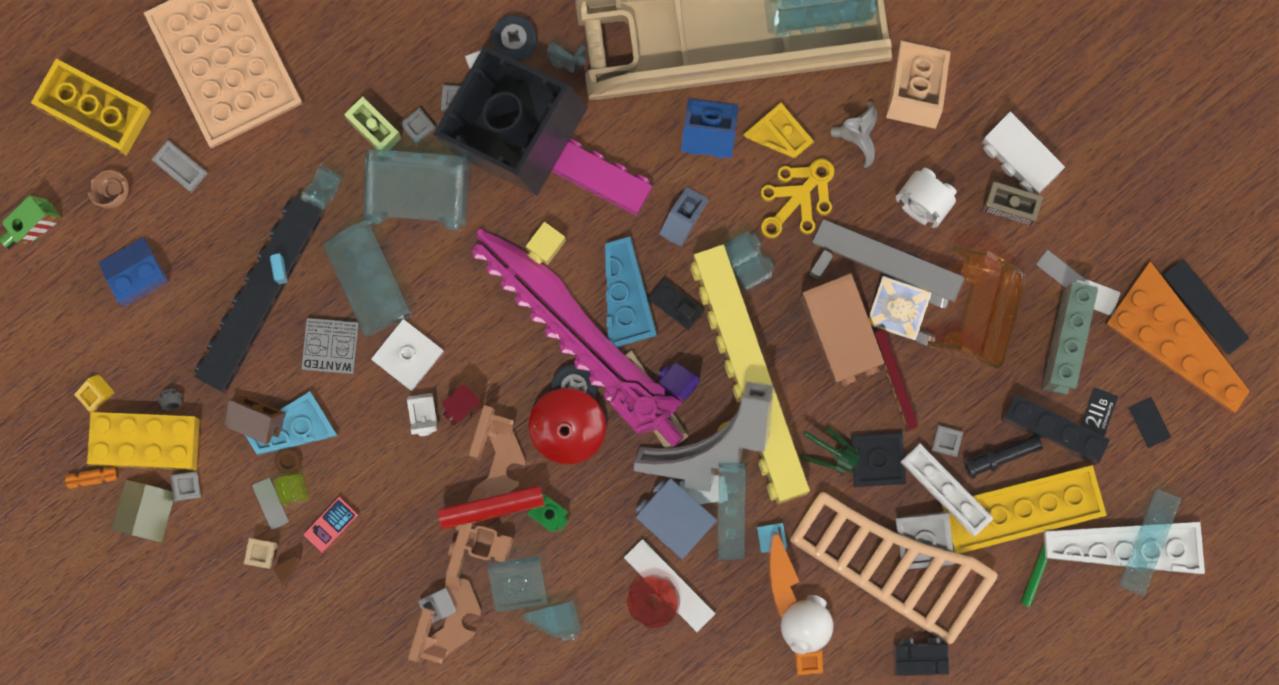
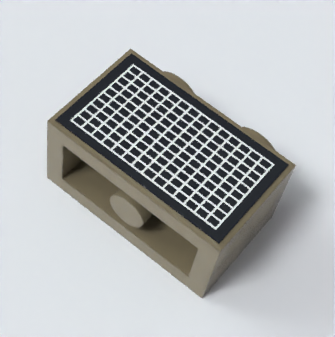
M993 182L989 188L983 211L1032 226L1037 220L1043 196Z

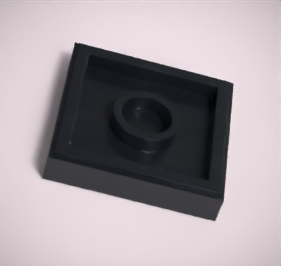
M903 432L850 436L851 446L857 449L856 454L860 455V459L853 469L854 488L906 485L905 466L901 463L904 459Z

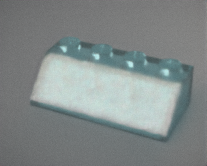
M368 220L343 230L323 245L365 338L395 325L403 319L406 320L412 317Z

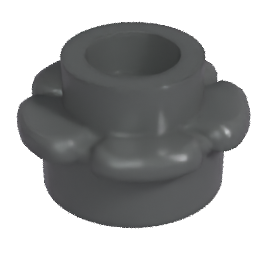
M175 389L164 390L161 392V396L157 398V403H160L161 409L164 411L178 409L182 405V394L176 392Z

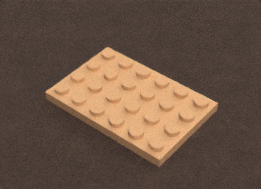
M169 0L144 12L211 149L303 104L252 0Z

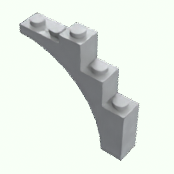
M747 382L741 405L734 417L713 436L698 443L663 449L640 447L634 462V471L685 479L684 488L710 492L715 477V469L737 472L743 448L765 452L770 436L773 386Z

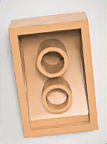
M905 41L900 42L886 118L936 129L943 111L950 51Z

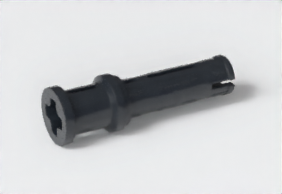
M1034 435L993 451L986 449L982 454L971 458L964 457L963 462L970 479H975L976 475L989 470L991 472L996 471L999 465L1043 450V445L1039 436Z

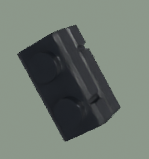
M915 638L899 639V644H893L894 675H948V643H941V638H925L926 643L915 644Z

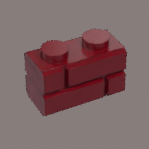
M461 384L454 391V395H450L442 402L445 409L442 414L453 426L457 423L460 426H465L472 419L471 415L475 416L483 408L480 399L464 384Z

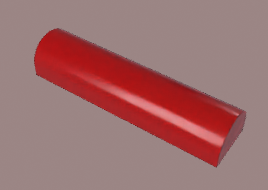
M538 485L441 508L437 513L441 528L445 530L545 506L541 486Z

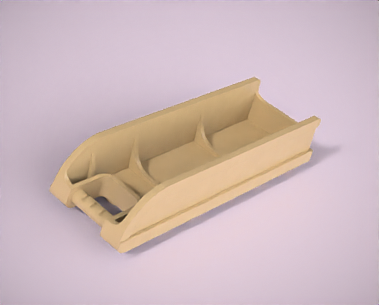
M575 0L578 25L585 26L591 70L585 73L589 100L888 62L892 59V45L889 39L884 0ZM619 21L626 22L629 26L633 61L629 65L607 67L601 24Z

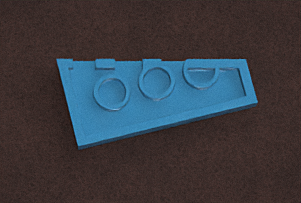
M626 237L606 243L608 340L618 348L658 336L632 238Z

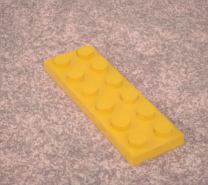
M1093 465L972 496L993 517V520L975 537L949 512L954 553L958 554L1107 516ZM941 505L943 512H948V510L943 505Z

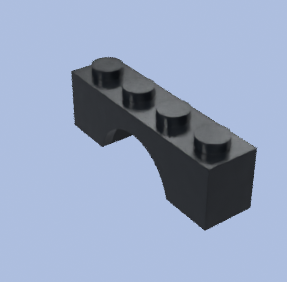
M1016 394L1011 397L1001 421L1023 432L1040 436L1059 445L1071 455L1094 466L1100 463L1110 442V439Z

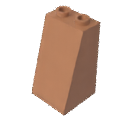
M852 274L803 292L800 302L834 385L841 383L843 387L856 382L855 377L865 373L866 377L879 373V367L884 365V360Z

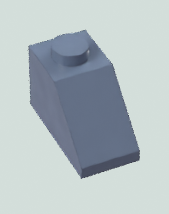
M686 187L671 209L659 235L682 247L708 203L709 198Z

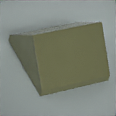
M125 480L112 530L163 543L174 503L172 491Z

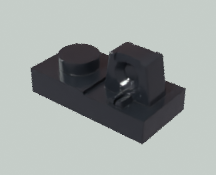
M665 279L662 280L648 298V301L688 331L704 312L703 308Z

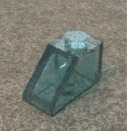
M574 601L522 614L524 620L555 638L561 637L562 642L577 639L576 633L582 632Z

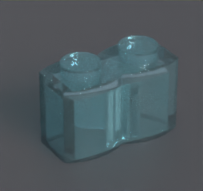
M749 231L723 244L731 267L745 292L773 277L774 265L768 256L765 258L762 256L759 250L762 248V245L755 234L751 236Z

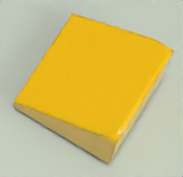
M97 374L88 378L74 395L91 413L111 398L115 392Z

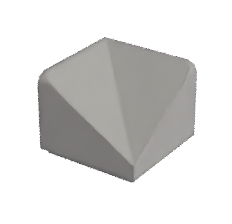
M446 588L418 601L422 610L425 608L435 611L432 623L456 612Z

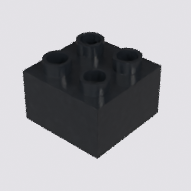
M484 45L433 135L454 156L538 196L588 106L570 85Z

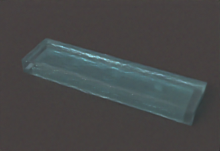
M745 463L718 464V560H741L745 558Z
M1155 489L1118 585L1119 587L1145 596L1181 498Z

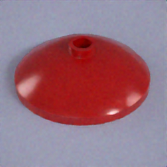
M558 388L546 393L534 405L529 417V434L535 448L544 457L559 464L571 465L589 459L598 451L606 434V419L601 406L591 395L576 388ZM567 426L570 433H562L561 427Z

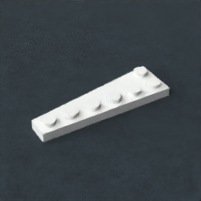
M1200 522L1044 532L1045 557L1048 559L1205 574Z

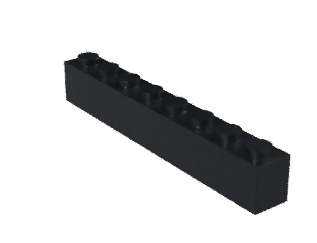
M295 196L292 201L288 200L282 210L284 216L280 223H275L269 234L272 238L267 246L263 245L257 255L259 261L255 269L251 268L244 281L247 282L245 287L234 296L232 301L234 307L230 314L226 313L223 316L219 325L222 328L218 336L214 335L207 346L208 354L205 359L201 358L195 367L196 379L224 394L229 390L287 284H278L274 280L270 260L271 255L281 254L283 257L288 281L324 217L322 210Z

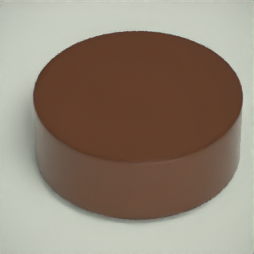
M283 449L277 454L275 465L281 473L293 475L300 470L302 459L295 450Z

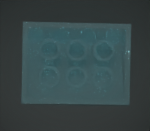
M878 0L767 1L764 4L768 33H775L777 38L791 36L790 31L800 30L801 34L816 32V27L823 26L826 27V31L841 29V24L851 23V27L865 26L866 20H873Z

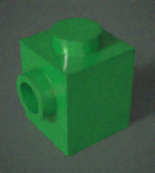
M542 493L545 506L533 508L527 515L552 534L556 530L561 532L569 521L566 518L568 511Z

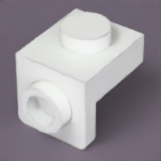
M433 393L407 396L411 434L426 436L437 431V416Z

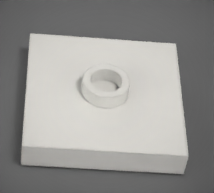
M403 319L371 360L409 390L413 391L443 354L444 350Z

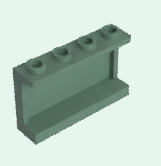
M1073 281L1063 290L1041 390L1067 395L1069 388L1075 389L1077 387L1097 297V287Z

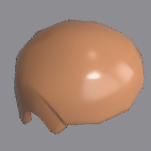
M114 170L102 171L91 180V190L88 192V197L93 204L106 209L117 208L127 198L129 190L128 181L120 172Z

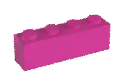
M570 139L551 172L638 217L652 191V185L649 184L650 181L639 174H636L634 177L627 173V168L616 162L610 164L604 161L605 157L593 150L589 153L581 149L582 145Z

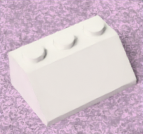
M1011 112L982 141L984 151L991 158L994 159L996 157L1002 163L1001 167L1004 172L1010 177L1014 175L1021 182L1019 184L1021 189L1026 192L1038 195L1065 168Z

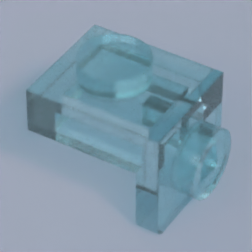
M554 42L547 49V55L550 57L548 60L559 69L563 66L572 73L576 67L580 69L588 58L586 56L587 48L584 45L580 46L574 56Z
M320 166L316 171L313 181L303 191L301 200L323 211L336 196L342 177Z

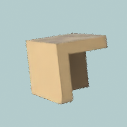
M249 538L244 564L271 569L274 551L278 548V544Z

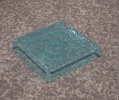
M539 556L487 564L496 612L547 604Z

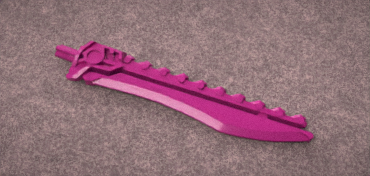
M479 229L477 231V238L507 269L483 245L476 244L472 250L474 259L487 261L488 266H486L488 274L502 277L501 286L503 290L517 293L515 298L517 305L530 308L532 310L530 313L532 321L546 325V336L561 341V345H559L561 353L576 357L574 361L576 369L591 373L589 377L591 385L606 389L605 393H603L606 401H610L609 404L637 434L640 435L657 430L672 447L677 446L684 439V436L668 418L676 411V408L681 406V401L673 396H665V389L660 384L655 383L599 331L573 299L560 278L542 263L539 265L527 256L528 253L515 245L484 232L483 229ZM515 276H517L563 323H565L624 382H621L605 365H603L552 313H550L515 278Z

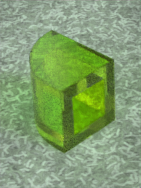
M294 474L274 479L281 505L287 506L309 500L303 474Z

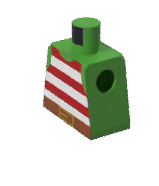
M28 196L3 221L2 224L8 231L0 237V242L9 250L17 243L31 244L58 223L62 217L48 199Z

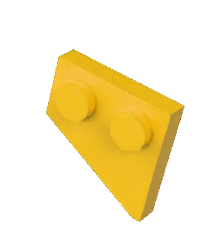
M782 103L744 134L747 139L794 159L814 143L812 138Z

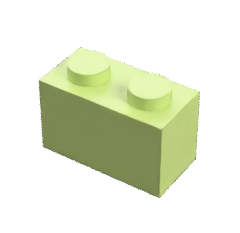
M364 97L344 114L347 121L383 156L401 139L399 132Z

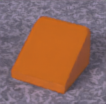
M822 648L805 654L795 652L797 675L823 673Z

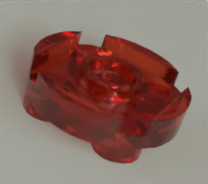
M648 575L639 579L631 588L627 597V607L630 615L636 621L638 620L644 624L643 626L660 628L667 625L678 614L680 595L670 578ZM651 595L659 598L658 608H654L653 604H648L647 600L651 598Z

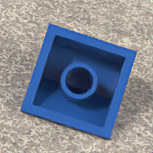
M688 98L681 152H687L692 155H710L717 158H732L739 105Z
M144 237L99 262L106 282L118 303L124 307L169 282Z

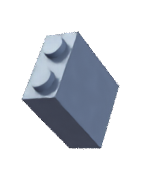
M670 478L667 483L662 480L653 490L656 495L650 502L645 499L635 510L638 513L636 520L683 560L717 520Z

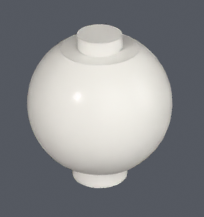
M808 595L806 600L792 604L782 617V636L796 653L805 654L818 651L829 642L832 636L833 620L831 614L825 608L826 601L821 597Z

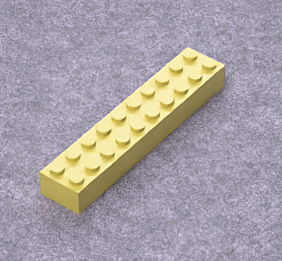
M724 245L694 254L690 267L694 281H700L701 287H699L700 291H698L703 306L708 304L710 310L707 315L708 322L712 330H717L718 336H716L715 341L719 353H725L727 360H725L724 367L728 378L733 377L735 385H733L732 390L738 403L742 400L747 382L772 386L773 384ZM773 387L770 436L765 452L759 451L761 459H759L758 465L762 476L767 475L770 482L766 486L771 501L776 500L778 505L807 495L810 490Z

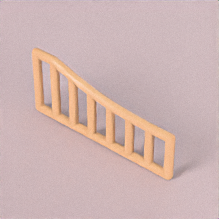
M826 492L819 493L790 538L794 545L948 644H952L997 579L995 571L975 558L939 549L897 534L852 510ZM827 505L836 511L837 515L817 546H815L803 537L823 506ZM849 519L859 525L860 528L839 560H836L825 553L845 520ZM872 532L884 539L859 575L847 567L868 533ZM893 543L907 548V552L882 589L869 581ZM918 553L934 557L904 603L891 595ZM945 561L961 564L927 617L913 610ZM972 569L985 578L947 632L935 624V622Z

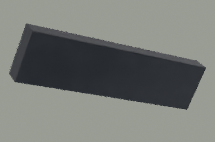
M1183 259L1162 275L1168 285L1227 355H1230L1249 339Z

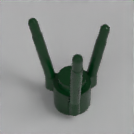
M826 426L825 429L845 449L840 448L838 451L809 432H803L805 437L834 454L835 458L833 461L837 464L807 455H801V459L836 470L842 475L845 471L849 474L853 471L860 459V455L856 454L857 449L850 446L830 426Z

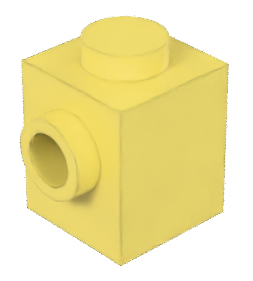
M544 222L526 245L527 251L530 252L527 256L539 265L541 262L548 265L565 243V236Z

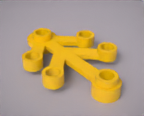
M817 159L812 162L810 167L802 168L783 166L778 170L777 174L781 182L787 183L792 178H808L807 181L800 186L773 187L766 185L762 188L761 198L767 202L773 201L775 198L792 197L775 217H769L763 221L761 232L766 238L774 239L780 235L782 224L800 203L802 221L799 229L805 235L813 233L815 223L812 220L810 192L816 185L819 195V202L816 206L817 213L821 216H826L831 212L832 204L829 201L828 182L834 176V167L830 161ZM818 168L825 169L826 174L824 176H819L816 170ZM783 170H787L790 173V177L782 178L780 173ZM766 189L772 190L773 196L770 198L766 197L764 191ZM825 203L828 205L829 210L823 212L820 210L819 205ZM809 222L812 225V229L809 231L804 230L803 224ZM768 225H774L776 227V231L774 233H769L766 230V227Z

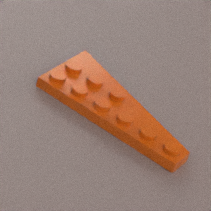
M1150 261L1105 325L1232 413H1236L1249 394V389Z

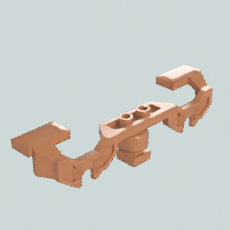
M485 405L481 411L469 456L473 459H481L487 437H490L496 453L489 477L474 487L468 502L508 493L516 489L520 482L512 480L507 476V468L511 464L525 466L526 463L513 431L514 421L494 415L495 410ZM476 522L456 527L455 530L459 531L457 540H452L449 547L448 555L451 556L445 581V588L455 606L456 612L447 616L444 628L428 637L435 611L423 608L408 660L420 662L421 658L442 664L446 656L474 637L475 632L465 629L462 625V619L466 614L481 615V609L470 581L459 578L467 550L472 557L489 561L494 557L495 561L507 564L513 538L504 535L498 537L497 531L483 526H477L474 530Z

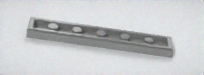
M824 219L813 240V244L951 302H955L965 280L963 276Z

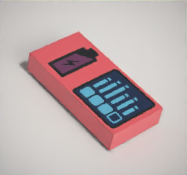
M339 497L303 535L323 553L358 517V514Z

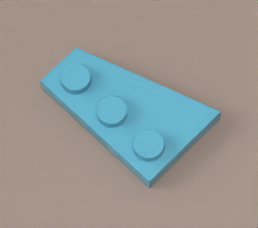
M308 392L281 409L286 415L283 418L278 438L273 436V432L271 441L268 444L248 436L246 438L256 454L261 455L338 435L312 393Z

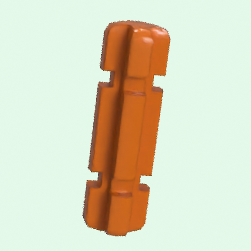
M114 467L79 472V475L75 473L67 474L65 476L66 486L70 489L77 488L79 485L88 486L100 484L103 481L111 482L117 480V472Z

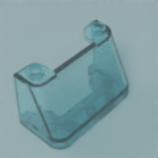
M366 150L363 218L368 219L367 222L371 224H383V220H388L389 217L439 221V223L444 224L445 229L459 230L460 226L466 227L471 173L469 159L452 155Z

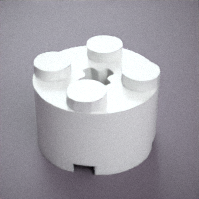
M923 168L921 171H915L896 195L897 202L900 199L904 203L902 209L916 221L924 225L927 222L933 223L931 227L936 228L956 203L954 195L957 191L951 185L943 184L937 180L936 175L931 170Z

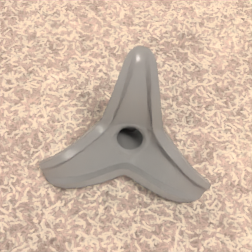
M872 101L867 103L868 110L858 118L847 119L844 121L843 126L831 128L832 137H842L844 140L856 144L862 150L865 156L864 168H868L873 163L875 157L874 144L869 135L877 121V110Z

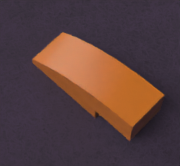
M774 532L771 533L768 549V574L773 601L782 619L785 611L797 602L790 586L798 583L799 580L778 533Z

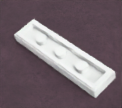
M921 444L901 461L906 469L973 537L993 520V517Z
M643 539L624 557L696 632L715 615L702 599Z

